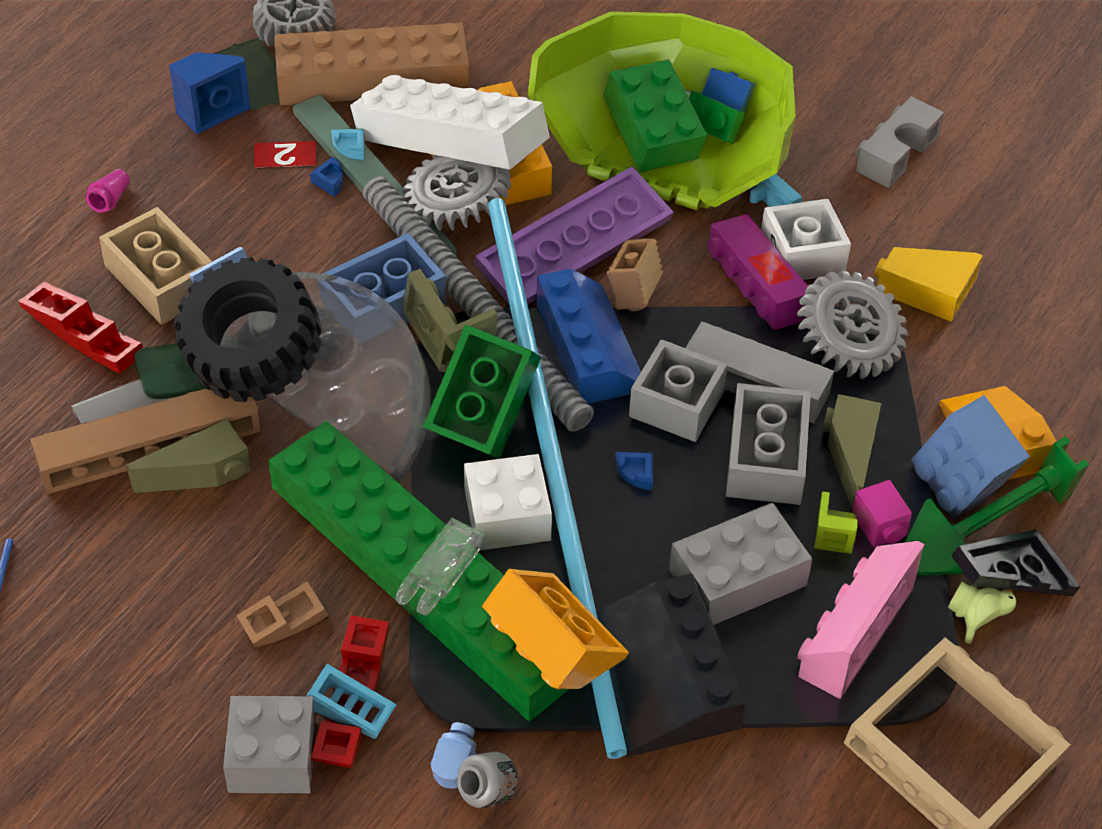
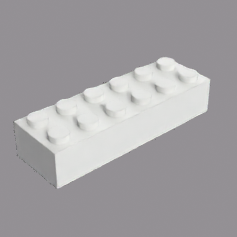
M391 75L384 78L381 84L363 93L360 99L350 105L356 129H364V141L505 169L513 168L550 138L542 102L528 100L526 97L504 96L498 92L487 93L476 91L474 88L452 87L446 83H429L423 79L401 78L399 75Z

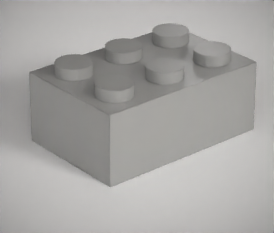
M737 383L726 497L801 504L806 476L811 391Z
M770 503L672 543L669 571L673 577L692 573L711 621L715 625L807 586L812 557L774 504Z

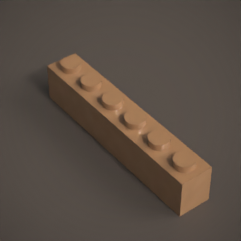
M203 389L161 402H154L126 412H119L91 422H84L56 432L46 433L30 440L46 494H50L128 471V464L226 419L240 438L261 432L258 408L253 397H248L247 402H237L231 396L224 399L215 395L212 390Z

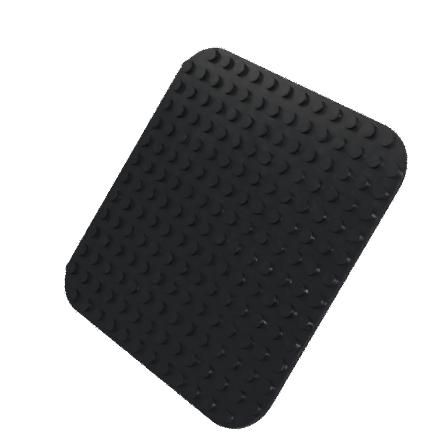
M754 306L645 307L639 311L613 308L640 371L645 367L661 339L686 348L701 322L720 327L726 331L755 340L758 343L787 352L790 355L834 371L835 359H831L824 365L821 364L825 355L824 350L811 354V350L817 344L816 340L803 342L804 337L811 329L805 328L800 330L798 329L800 323L773 330L767 321L758 315ZM834 306V309L840 310V306ZM528 308L537 347L553 363L555 368L560 371L561 375L567 379L539 309ZM504 309L505 313H508L512 319L511 310ZM465 311L454 314L457 324L470 319ZM866 333L869 341L875 339L876 335ZM419 340L413 355L411 494L476 550L464 489V464L496 460L498 458L423 428L445 372L438 370L424 345ZM904 350L901 352V359L893 363V366L888 371L882 370L876 377L872 376L871 369L870 373L861 379L859 368L851 377H847V365H844L838 372H834L830 395L814 424L809 422L806 476L800 505L726 497L736 394L724 390L722 397L696 442L629 417L631 394L588 404L594 410L592 419L584 428L573 432L566 428L565 424L559 420L558 416H555L551 409L596 612L654 582L674 578L669 571L672 543L770 503L774 504L812 557L807 586L714 625L745 700L741 728L851 726L943 638L946 637L954 645L959 646L953 612L948 608L951 601L946 575H916L912 592L841 699L798 677L801 660L797 659V655L802 644L807 638L814 639L818 633L816 631L817 625L826 610L832 612L836 607L835 599L841 587L845 583L851 585L855 579L853 574L859 561L863 557L869 559L876 548L872 546L857 523L852 554L814 549L822 491L830 492L828 510L852 513L853 510L827 445L830 430L823 428L827 408H835L838 394L881 403L863 489L890 480L912 512L907 536L892 544L906 542L926 499L932 500L929 484L918 476L915 466L911 461L922 448ZM527 392L500 459L539 454L552 511L551 541L479 550L477 552L503 575L506 574L508 569L554 573L571 591L529 393ZM616 452L653 453L652 490L638 488L622 478L615 464ZM885 543V544H882V545H879V546L891 545V544ZM410 614L409 668L412 685L425 707L441 720L451 725L456 722L467 724L475 732L602 731L591 682L581 689H569L529 722ZM937 666L874 726L903 725L930 716L950 698L957 682Z

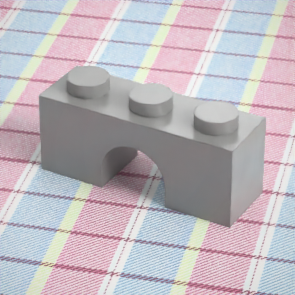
M911 96L902 106L898 105L894 109L891 117L885 123L881 122L877 126L874 134L868 140L865 139L860 143L856 151V157H858L856 172L890 188L906 171L910 149L913 148L924 153L939 137L944 112Z

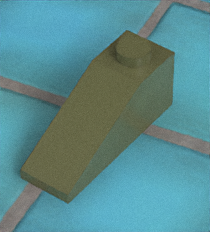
M838 394L835 408H827L823 428L830 430L827 445L849 504L853 508L856 491L864 487L881 403Z
M227 419L127 465L130 484L134 493L218 487L229 481L237 480L251 471L248 448Z

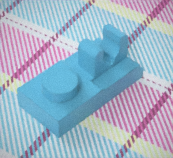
M777 174L748 189L751 190L749 199L751 203H757L762 200L767 204V207L802 202V196Z

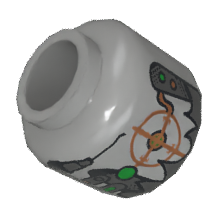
M499 752L469 756L462 762L457 776L458 790L463 800L470 806L479 809L506 804L514 797L519 782L518 772L513 761L507 755Z

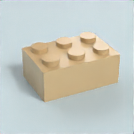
M158 207L99 237L105 267L161 325L175 318L177 314H181L178 306L183 296H189L188 288L193 284L189 274L212 262Z

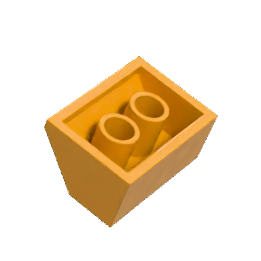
M508 569L482 605L492 617L491 623L499 631L511 637L517 644L516 650L525 659L532 661L542 671V679L555 689H581L624 660L629 654L624 646L554 573Z

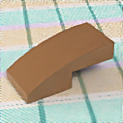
M307 581L275 602L268 595L236 616L253 645L259 647L301 632L329 615Z

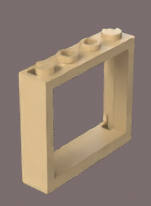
M946 637L850 726L844 741L847 747L938 829H995L1061 762L1071 745L1064 739L1058 729L1047 725L1032 712V709L1025 701L1013 696L1001 685L996 676L984 671L970 659L968 653L963 648L954 645ZM937 666L1041 755L980 819L874 726Z

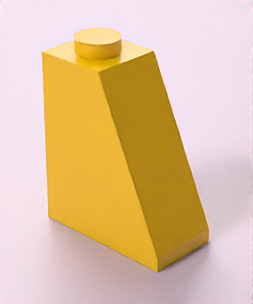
M894 247L887 259L883 257L880 259L874 276L878 278L877 286L882 284L885 287L884 293H892L895 300L952 322L977 280L983 255L973 252Z

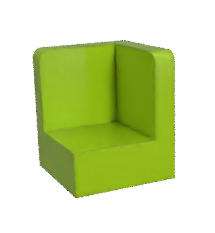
M822 491L814 549L852 554L858 519H856L854 513L828 510L830 492Z

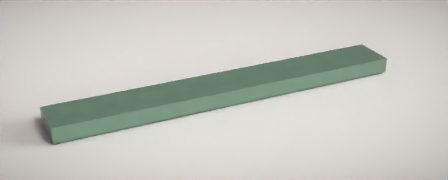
M321 94L293 105V113L329 156L338 160L342 171L362 194L365 185L371 179L383 176L387 178L401 196H404L403 187L365 144L364 160L346 157L335 149L332 143L331 130L351 128ZM432 221L430 228L439 236L440 240L445 243L451 252L456 255V247L441 230L437 229Z

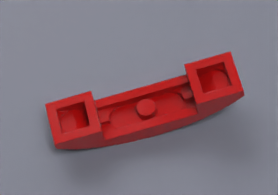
M350 615L341 648L342 660L339 671L375 692L377 691L382 669L389 622ZM343 693L337 704L344 707L350 696ZM357 700L351 712L358 715L365 703ZM372 708L364 720L369 721ZM325 717V721L320 723L311 760L352 768L364 737L361 728L342 725Z

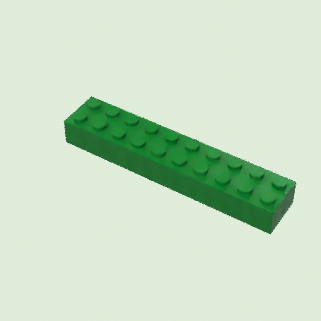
M327 420L268 460L272 488L527 721L530 722L569 690L555 689L548 685L541 677L542 671L532 661L525 659L516 650L517 644L511 637L499 631L491 623L492 617L482 605L504 575Z

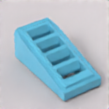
M326 664L306 695L313 696L315 713L342 725L359 727L362 734L373 739L377 738L396 706L392 701L329 664ZM328 687L336 689L330 699L324 696ZM343 693L350 696L344 707L337 704ZM357 700H360L365 704L358 715H356L351 710ZM373 706L380 710L372 723L364 719Z

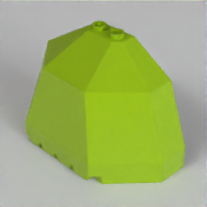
M608 12L546 40L532 55L528 97L530 100L543 103L547 126L569 160L582 165L587 170V176L607 181L626 169L633 167L662 200L670 202L672 198H675V204L698 211L700 207L707 209L712 206L716 208L775 175L788 157L796 118L793 66L744 31L683 13ZM667 59L670 60L683 88L690 91L703 92L711 68L728 74L735 72L739 78L755 83L744 112V118L733 144L706 133L707 138L699 159L639 172L603 97L611 71Z

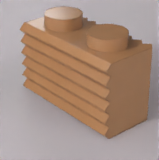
M654 238L624 241L616 255L617 257L614 258L613 264H611L609 271H607L616 309L639 311L646 307L664 272L661 270V259L658 257L660 253L657 252L659 247L656 246L657 241Z

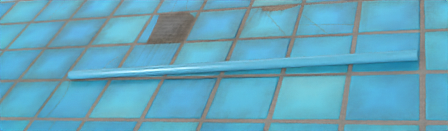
M495 198L488 203L517 342L519 346L530 349L538 354L505 201ZM539 362L528 393L571 592L597 618L541 362ZM607 670L592 680L591 684L607 757L617 759L625 756L627 749L610 672Z

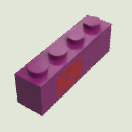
M748 214L711 224L710 239L707 241L711 257L717 259L724 268L726 275L733 279L740 288L742 295L750 300L756 308L758 315L764 318L773 330L800 323L808 318L806 316H797L798 311L803 306H806L800 305L799 302L806 295L805 291L808 285Z

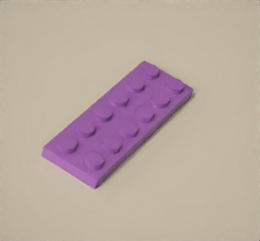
M630 167L514 233L512 237L527 304L537 300L538 275L570 268L581 274L618 252L624 241L640 239L672 219L674 212L633 167ZM495 244L476 255L474 264L509 304L497 245Z

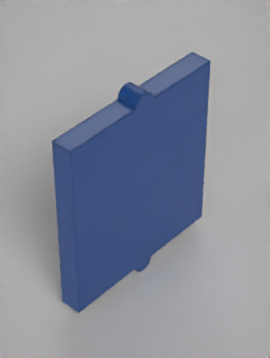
M711 68L702 94L745 112L755 83L739 78L735 72L728 74Z

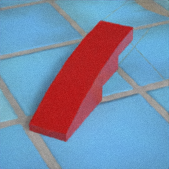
M43 282L18 301L21 308L70 346L119 374L146 354L141 342L119 333L115 322L92 312L87 300L46 282Z

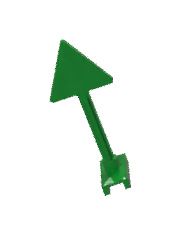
M1064 436L1054 442L1041 468L1035 473L1033 479L956 525H951L931 499H926L906 542L919 541L925 544L917 575L963 574L951 555L958 546L966 544L964 542L965 538L1043 491L1050 492L1060 504L1071 497L1090 464L1085 459L1077 464L1065 451L1071 441L1067 436Z

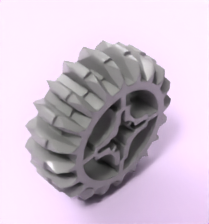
M257 0V4L254 5L253 27L259 36V40L265 41L267 47L275 46L274 35L335 30L336 12L331 0Z

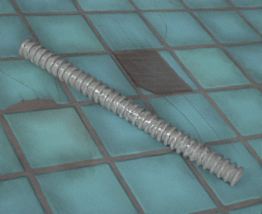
M378 176L371 179L363 189L364 199L368 201L370 206L385 220L386 224L391 227L398 237L407 233L411 235L446 277V291L459 304L461 309L465 311L467 316L473 318L494 308L497 313V337L518 345L513 320L510 315L505 313L504 309L499 306L491 294L481 286L474 275L440 240L439 236L423 221L420 215L416 214V211L395 190L387 178ZM537 347L538 354L542 357L540 362L553 413L555 416H558L559 420L565 424L569 431L573 432L584 428L593 417V408L587 404L586 400L580 396L577 390H574L571 383H568L567 379L561 375L560 371L555 368L553 363Z

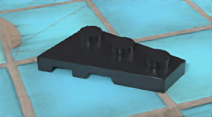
M1037 529L960 545L951 555L973 586L1072 597L1081 588Z

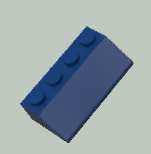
M571 268L538 275L537 306L567 379L574 387V390L579 392L587 404L630 395L631 388L641 371L603 285Z

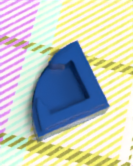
M331 157L310 173V181L333 197L340 192L343 186V172L338 160Z
M616 452L615 464L622 478L633 486L652 490L653 453Z

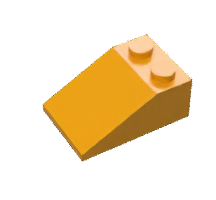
M1006 386L940 400L939 406L947 418L951 413L983 395L986 396L1030 456L1008 480L1037 473L1054 442H1056L1043 416Z

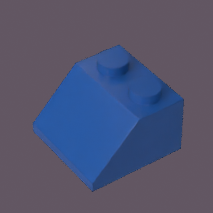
M196 52L169 65L176 114L196 134L251 109L246 63L242 56Z

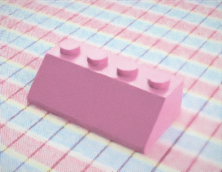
M913 541L877 546L869 559L863 557L859 561L853 574L854 581L851 585L845 583L841 587L835 599L836 607L832 612L826 610L819 620L816 628L817 635L813 640L807 638L802 644L797 655V659L801 660L798 677L839 699L842 698L912 592L925 544Z

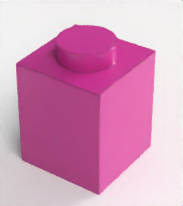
M890 480L856 491L852 513L856 515L857 523L873 547L885 543H896L904 536H907L912 512Z

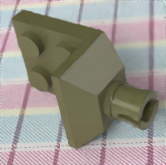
M421 268L408 273L402 311L439 371L446 372L465 324L497 336V313L494 308L457 324L452 310L449 307L445 308L439 299V292L433 280H427Z

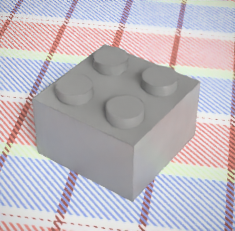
M661 339L631 388L629 417L696 442L724 393L728 364Z
M231 696L223 764L228 793H311L313 768L311 755L314 748L316 728L313 696Z

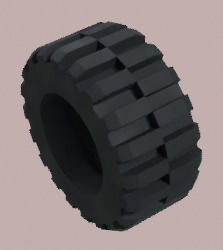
M253 257L240 258V262L233 263L232 260L221 263V268L215 271L211 268L203 273L204 278L199 283L195 280L188 288L189 296H183L178 306L181 314H177L174 321V328L177 331L175 334L176 344L199 382L207 390H212L215 395L224 399L231 396L237 402H247L248 397H253L254 401L267 399L266 395L273 392L277 396L286 391L285 386L291 382L295 385L303 378L301 372L304 369L309 370L315 362L312 353L317 354L319 352L322 342L319 337L322 333V325L318 317L319 313L301 279L297 275L292 274L290 268L285 265H275L273 260L260 258L258 262H255ZM257 311H268L277 314L276 321L271 330L258 342L242 348L220 346L224 333L238 318Z

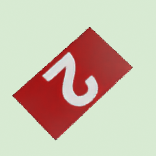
M316 141L255 143L254 168L316 166Z

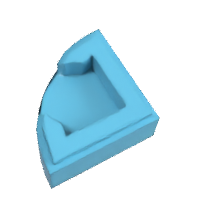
M364 129L331 130L333 146L339 153L352 159L364 160Z

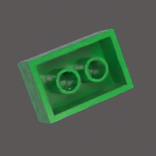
M669 59L610 72L603 97L639 172L699 159L707 134Z
M465 324L423 428L500 459L542 357L530 349Z

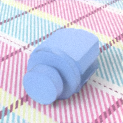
M459 722L452 723L450 732L442 734V737L438 740L430 765L435 781L445 788H458L457 776L462 762L469 756L476 755L477 753L475 752L477 745L472 740L475 730L471 726Z

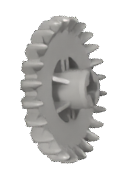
M433 155V160H424L422 162L423 167H416L412 171L413 175L407 178V184L403 188L404 199L429 227L434 219L435 225L440 231L443 221L447 220L450 229L453 231L456 219H460L464 227L467 228V218L469 215H472L478 223L481 222L479 210L486 211L490 216L488 203L492 199L500 198L499 195L504 199L508 197L507 189L511 188L509 169Z
M842 270L838 275L835 272H829L826 277H818L814 284L807 287L806 295L800 299V305L806 306H803L798 311L797 316L808 317L800 323L798 329H811L804 337L803 342L817 341V344L811 350V354L824 350L825 355L821 362L822 365L831 359H835V373L844 365H847V377H851L859 368L860 378L863 379L870 373L871 369L872 376L876 377L882 370L888 371L893 366V363L901 359V352L906 348L904 339L908 336V332L902 327L907 323L906 318L898 315L902 310L901 306L892 303L894 299L892 293L885 294V287L882 284L874 286V280L869 276L862 280V276L858 272H854L850 276L849 272ZM849 301H853V302H856V303H858V304H852V305H851ZM840 303V310L834 309L835 304ZM866 333L876 335L875 339L869 341Z

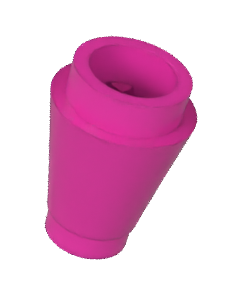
M116 169L91 183L85 195L87 204L99 213L113 210L130 184L129 175L124 170Z

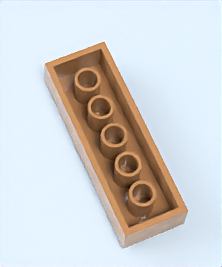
M463 23L274 35L280 105L298 104L320 94L327 102L358 100L362 97L363 93L374 89L382 83L384 78L391 75H399L401 78L412 80L423 79L425 82L435 84L446 83L452 87L469 88V63Z

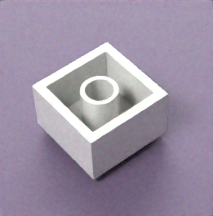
M829 199L764 208L761 231L803 280L822 276L826 277L829 272H835L838 275L842 270L846 271L851 242Z
M539 454L464 464V489L476 551L551 541L552 511Z

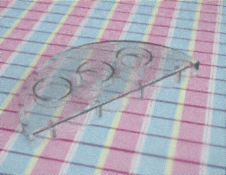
M292 272L303 282L319 313L318 317L322 325V333L319 337L322 342L319 352L317 354L312 353L315 362L309 370L304 369L301 372L303 378L295 385L291 382L285 386L286 391L277 396L274 392L267 394V399L313 429L327 420L400 484L409 472L422 446L427 430L423 426L429 414L431 404L427 368L414 337L400 315L384 299L362 285L342 277L323 273ZM257 311L238 318L224 333L220 346L242 348L258 342L271 330L276 321L277 314L268 311Z

